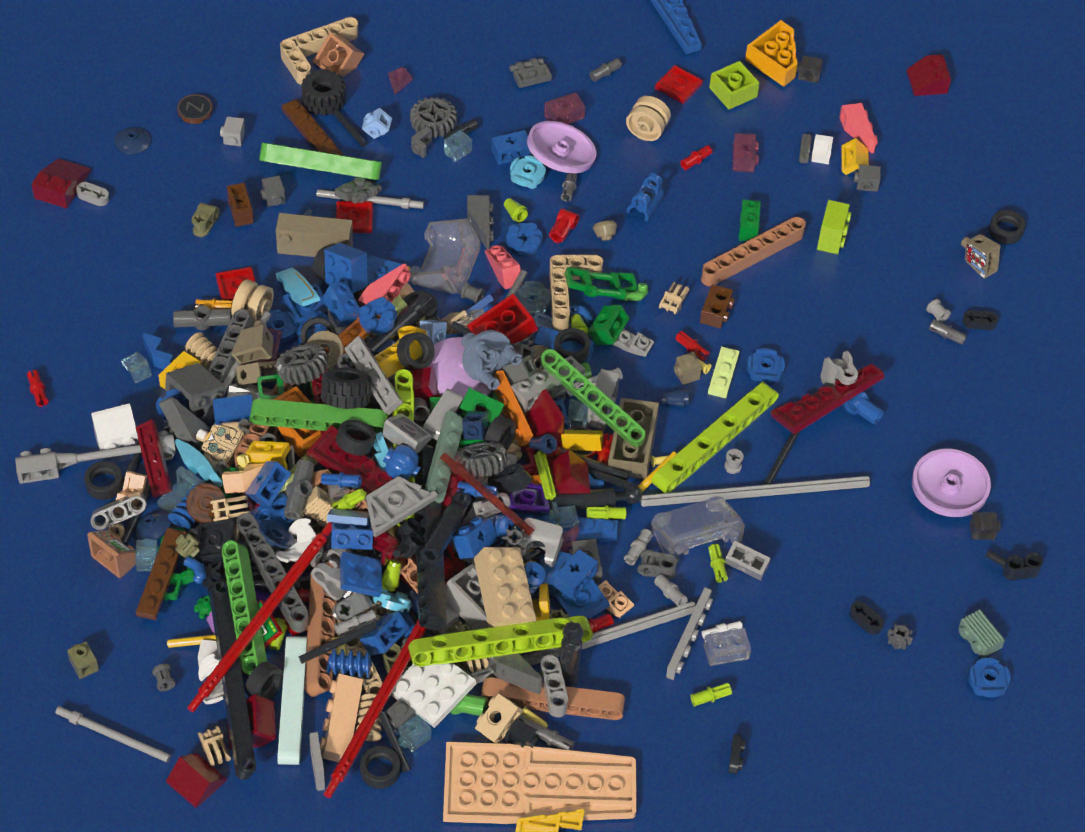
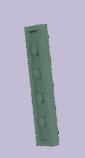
M450 410L445 413L424 489L430 493L434 491L438 494V498L434 500L437 503L444 501L455 460L454 456H456L463 430L462 421L464 418Z

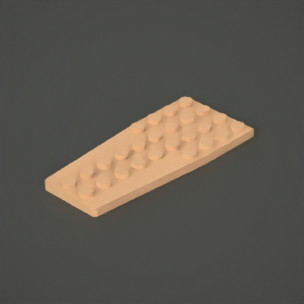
M446 742L443 822L516 824L517 819L539 815L548 816L565 811L566 813L573 812L578 809H584L583 821L630 819L636 816V760L634 757L543 747L531 748L525 745L522 748L520 745Z

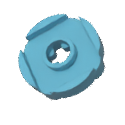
M528 155L522 159L516 158L511 163V181L520 186L534 189L545 178L546 168L534 156Z
M382 588L380 597H371L372 602L376 603L378 600L382 602V607L397 612H404V609L410 612L412 606L411 600L407 599L408 595L402 592L394 594Z

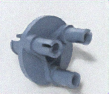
M487 330L478 335L467 333L461 340V345L465 348L462 357L464 371L472 379L485 384L490 390L498 388L499 380L494 377L496 371L504 370L503 367L509 363L508 360L515 366L519 365L522 361V356L515 351L509 339L499 331Z

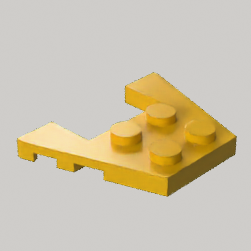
M584 809L567 813L566 811L559 812L558 814L548 816L539 815L517 819L515 832H558L559 827L582 830Z

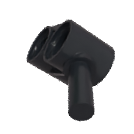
M408 518L395 531V537L401 543L393 551V555L396 558L403 556L406 559H411L423 547L424 541L421 526L413 518Z
M990 550L985 555V557L1000 564L1003 568L1004 577L1011 581L1037 577L1043 564L1042 556L1035 552L1028 553L1026 558L1011 555L1005 559Z

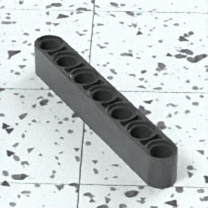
M239 309L233 314L208 370L221 383H223L236 361L231 353L240 332L254 326L249 312L245 309ZM213 405L192 412L198 419L206 423L208 427L212 424L215 417Z
M243 513L237 518L240 539L244 546L247 547L249 555L272 594L286 576V572L273 549L260 533L254 516L249 513ZM292 586L278 606L291 629L295 632H304L309 624L308 611L294 586Z

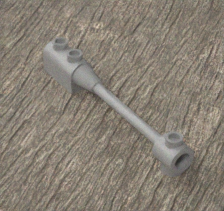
M160 431L158 434L165 461H168L176 453L173 434L169 435L167 431ZM140 445L82 454L52 452L49 448L41 449L40 454L32 455L29 451H24L20 453V457L15 458L19 484L59 478V469L76 464L77 462L142 452Z

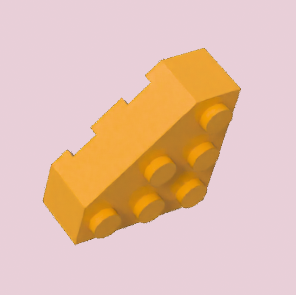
M780 20L747 45L745 60L783 87L795 78L797 59L794 29Z

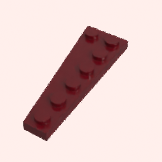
M870 364L857 370L856 383L845 385L836 380L834 385L830 387L823 386L818 389L819 392L813 395L806 394L798 402L793 403L791 401L772 410L771 415L785 428L796 434L885 378L884 372Z
M332 425L307 450L309 457L336 474L344 472V474L361 475L362 484L360 489H363L368 494L393 480L386 471H382L377 467L372 459H368L365 455H352L342 450L336 443L338 430Z

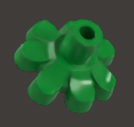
M209 595L203 599H198L197 605L194 606V611L199 612L200 619H204L206 615L209 616L211 612Z

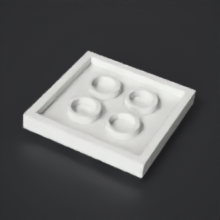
M453 663L422 667L413 664L400 677L391 696L397 700L401 698L416 711L419 717L435 728L477 683L474 678Z

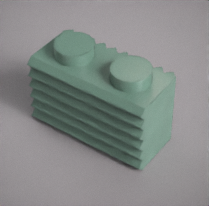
M980 609L966 616L960 622L958 628L960 635L971 643L972 650L979 654L981 658H985L1003 647L1005 639Z

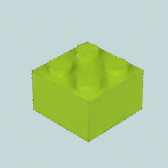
M738 61L711 73L709 88L728 109H732L756 98L759 82Z
M828 200L817 250L838 254L840 247H844L846 237L843 236L847 235L849 224L846 223H849L852 213L848 212L850 204Z

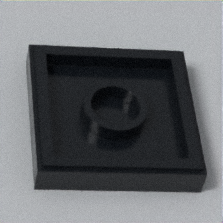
M235 519L199 524L197 540L200 542L198 545L200 551L195 556V560L201 563L223 560L222 547L227 541H235L237 521Z

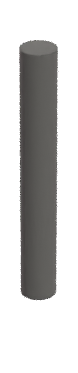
M521 270L506 298L512 294L516 295L527 275L526 271Z

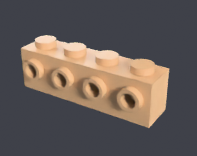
M338 674L336 680H332L329 690L332 693V699L328 700L326 711L329 712L328 719L325 718L322 728L326 732L325 737L321 738L320 741L323 759L339 762L353 738L363 679Z

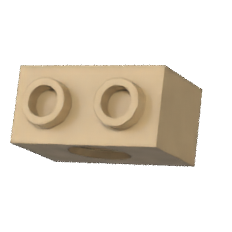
M498 693L497 696L490 700L489 708L485 714L482 713L477 719L475 729L494 743L501 744L506 732L514 720L519 718L523 709ZM497 713H501V720L495 723L494 716Z

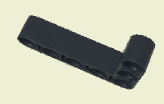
M517 463L505 467L503 471H498V474L488 476L487 485L496 486L498 493L507 494L526 488L532 482V477ZM471 495L472 503L465 511L464 517L454 535L458 533L459 528L469 525L470 521L477 517L473 503L485 500L487 497L479 496L475 498L474 495ZM451 538L449 545L458 554L453 539Z

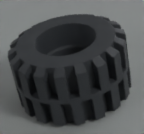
M320 69L317 72L312 71L311 74H307L306 78L302 80V102L309 112L325 116V114L332 115L334 110L344 107L346 102L345 81L340 74H336L335 71L330 72L327 69L322 71Z
M335 368L325 371L322 375L321 399L330 406L342 409L366 406L370 403L371 376L366 372L353 368Z

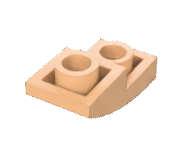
M606 580L598 586L610 604L606 610L620 618L634 607V604L622 591L617 592Z

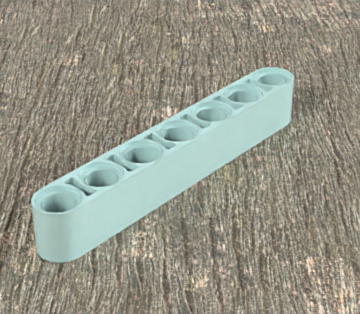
M303 636L286 637L278 745V764L300 765L306 662L301 664L298 656L305 654L307 650V637Z

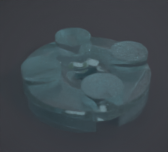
M537 281L524 282L515 295L529 314H536V312L544 314L551 302L550 290H547L544 284Z

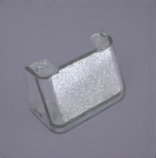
M468 219L429 222L425 231V239L430 244L429 250L421 269L418 266L411 267L409 280L415 285L451 294H461L462 288L467 283L478 256L480 240Z
M713 496L708 500L666 513H658L651 522V529L663 553L675 556L677 562L679 561L678 556L681 553H684V555L689 553V548L723 538L724 542H728L730 539L732 545L734 541L741 543L745 527L742 518L724 498Z

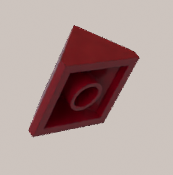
M433 366L409 371L413 377L414 399L422 398L428 405L430 397H439Z
M567 450L549 463L556 494L590 493L588 463L579 456Z
M198 753L179 757L166 783L197 808L224 784L227 778L214 767H211Z

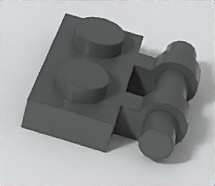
M532 58L530 61L523 63L519 61L509 66L510 72H513V77L519 88L551 81L552 75L542 58Z
M358 177L336 188L335 196L347 202L352 200L355 204L358 202L362 203L368 197L376 196L382 188L380 185L374 186L364 178Z

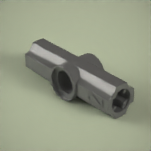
M198 306L194 310L174 311V327H196L199 330H207L210 326L229 325L231 310L209 309L206 306Z
M299 460L293 481L286 486L288 498L284 509V516L288 519L295 521L301 519L306 497L312 494L311 479L315 464L311 461Z

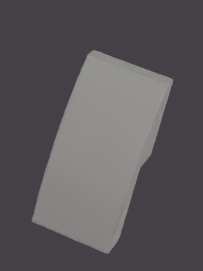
M623 329L612 345L632 354L646 357L654 341L639 332L635 336Z

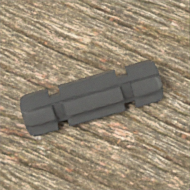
M810 134L802 135L800 163H808L812 137Z

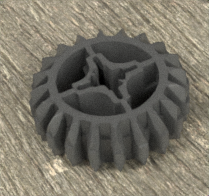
M431 96L430 99L424 97L423 101L418 100V103L414 104L410 111L412 128L417 133L428 127L432 130V136L435 138L437 136L443 137L444 134L452 131L457 124L455 106H452L451 101L446 102L445 98L440 100L439 96L436 99Z
M306 343L302 346L292 347L291 350H286V353L281 354L280 358L277 359L276 369L279 377L285 383H290V385L295 383L297 385L301 383L306 384L308 381L313 382V379L320 378V375L324 374L328 369L329 359L326 351L320 345H315L314 343L308 345Z
M478 442L477 444H471L459 449L456 456H454V465L456 471L462 477L484 478L485 476L498 474V471H503L507 467L508 456L504 446L500 445V443Z

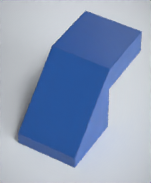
M146 333L143 334L144 347L153 366L164 370L174 361L173 355L162 352V338Z

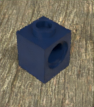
M467 412L462 421L464 439H484L489 428L487 412Z

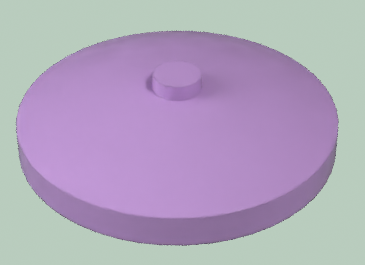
M556 121L537 123L531 128L527 137L528 148L534 157L544 165L557 171L581 173L591 168L596 158V149L589 137L577 128Z
M463 337L448 338L434 345V358L428 367L433 366L437 390L440 397H442L447 388L464 397L469 388L488 397L493 394L494 390H490L485 384L472 379L464 371L462 357L465 348L461 345Z
M939 449L927 453L917 462L912 476V487L919 501L931 511L948 517H963L973 514L983 507L990 493L991 481L984 465L974 456L956 449Z

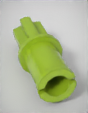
M358 489L351 494L347 493L340 500L333 502L332 508L338 505L335 509H352L357 503L365 500L367 494L363 489Z
M605 505V507H587L586 516L592 519H626V507H608V505Z
M711 544L708 548L711 558L710 566L714 570L716 582L722 583L721 577H723L724 582L728 580L725 569L726 562L722 557L720 545Z
M729 683L713 688L709 686L707 690L690 694L693 706L696 707L710 701L713 703L716 699L731 695L732 689Z

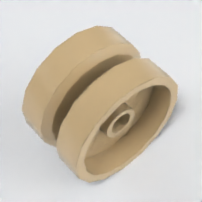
M643 96L636 101L626 118V124L631 133L639 139L654 141L663 133L664 128L671 119V113L667 105L658 98Z
M248 279L244 280L233 299L232 316L235 311L245 309L249 312L253 322L259 321L264 312H269L274 298L273 288L264 285L258 286L256 282Z

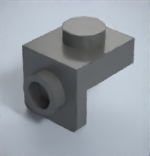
M425 127L412 136L411 148L415 154L420 155L422 158L426 157V146L432 142V130Z

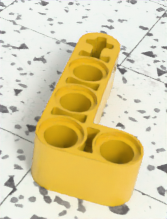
M404 326L397 331L399 339L406 334L417 332L428 336L425 329L414 326ZM413 340L409 347L410 357L413 361L422 356V348L417 340ZM399 341L374 356L387 378L404 368L397 356Z

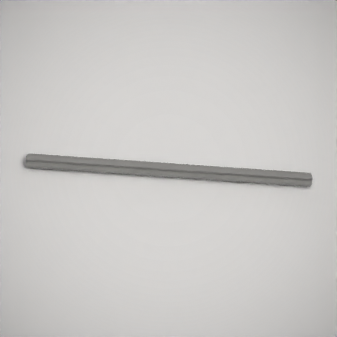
M869 476L650 494L643 495L640 502L641 506L645 507L869 487L870 479Z
M691 601L683 607L675 606L595 632L591 640L582 643V649L693 613L696 605ZM561 647L539 650L521 657L532 666L541 663L542 658L547 655L560 657ZM488 667L478 672L469 673L476 680V683L483 682L486 678L496 677Z

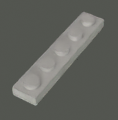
M358 336L344 349L356 368L371 376V392L383 411L390 415L403 401L364 340Z
M704 587L668 665L666 677L674 680L676 674L681 673L684 666L682 661L684 657L688 658L692 648L690 643L691 641H696L699 633L697 628L699 625L702 626L706 618L704 613L706 609L710 610L712 606V590Z

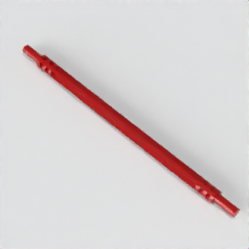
M328 522L321 533H318L244 631L199 687L198 694L187 707L188 710L195 712L204 698L209 697L210 693L215 689L309 563L327 542L326 538L331 533L332 522Z
M419 619L333 771L332 779L324 792L325 797L331 798L339 783L343 782L411 659L408 649L410 642L424 636L427 628L419 625Z

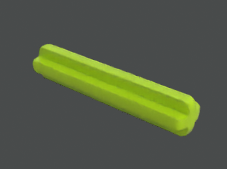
M538 451L534 455L544 496L547 500L550 499L551 501L556 497L554 483L546 453Z

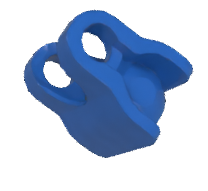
M654 173L647 175L643 185L632 198L626 213L630 214L635 207L639 212L644 213V221L649 222L664 195L662 189L663 179L659 175Z

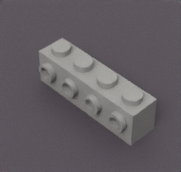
M572 356L565 359L585 377V368ZM545 369L511 386L523 413L532 408L544 389L548 391L552 399L569 391ZM566 369L559 372L562 376H567L570 373ZM576 382L573 386L576 387L582 383Z

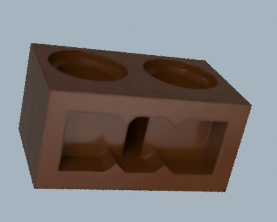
M245 183L226 186L228 203L235 227L253 224V212Z
M712 284L701 311L700 323L721 329L723 322L727 323L730 314L728 309H732L735 298H732L733 290Z

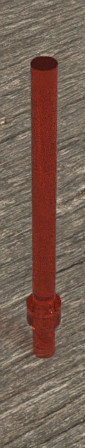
M446 453L441 455L440 459L451 468L450 470L456 476H461L520 529H524L527 535L531 536L535 530L469 474L459 461H454Z

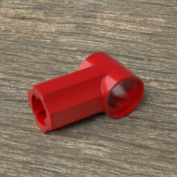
M562 208L557 215L556 223L549 232V237L556 243L563 242L570 230L575 229L579 220V214Z

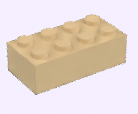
M483 547L474 557L488 627L536 621L520 548Z

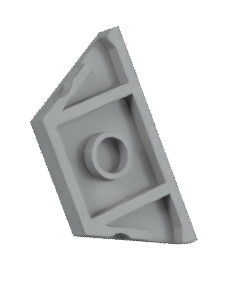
M399 476L366 496L373 536H379L438 498V494L434 491L431 493L421 489L420 485L410 483Z

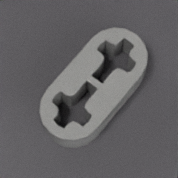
M82 182L77 185L76 190L79 199L97 206H104L109 203V193L105 188L88 182Z

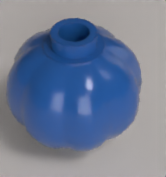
M399 445L395 450L390 448L383 460L386 463L385 471L393 479L398 476L406 480L411 478V476L415 478L421 469L418 466V454L413 448L406 445Z

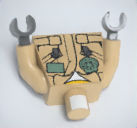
M242 419L238 422L221 423L220 425L215 424L210 432L200 429L196 435L197 440L204 442L201 447L204 457L221 475L226 468L230 469L229 466L232 467L234 463L235 450L245 436L241 431L247 434L250 432L246 428L253 423L247 419Z

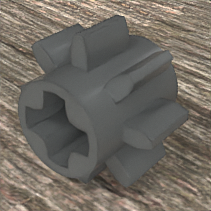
M516 526L511 531L506 529L507 537H502V541L508 542L505 548H520L523 550L524 546L522 543L528 541L526 537H522L525 530L518 531ZM513 536H517L518 540L516 543L512 541Z
M895 624L893 630H888V644H892L895 650L901 648L905 650L907 644L911 645L912 630H908L905 625L897 626Z

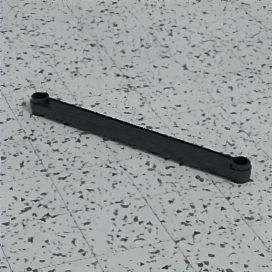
M216 581L209 591L219 662L237 640L228 585L224 581ZM238 657L223 676L222 685L235 774L238 778L246 780L255 772L256 761L240 658Z

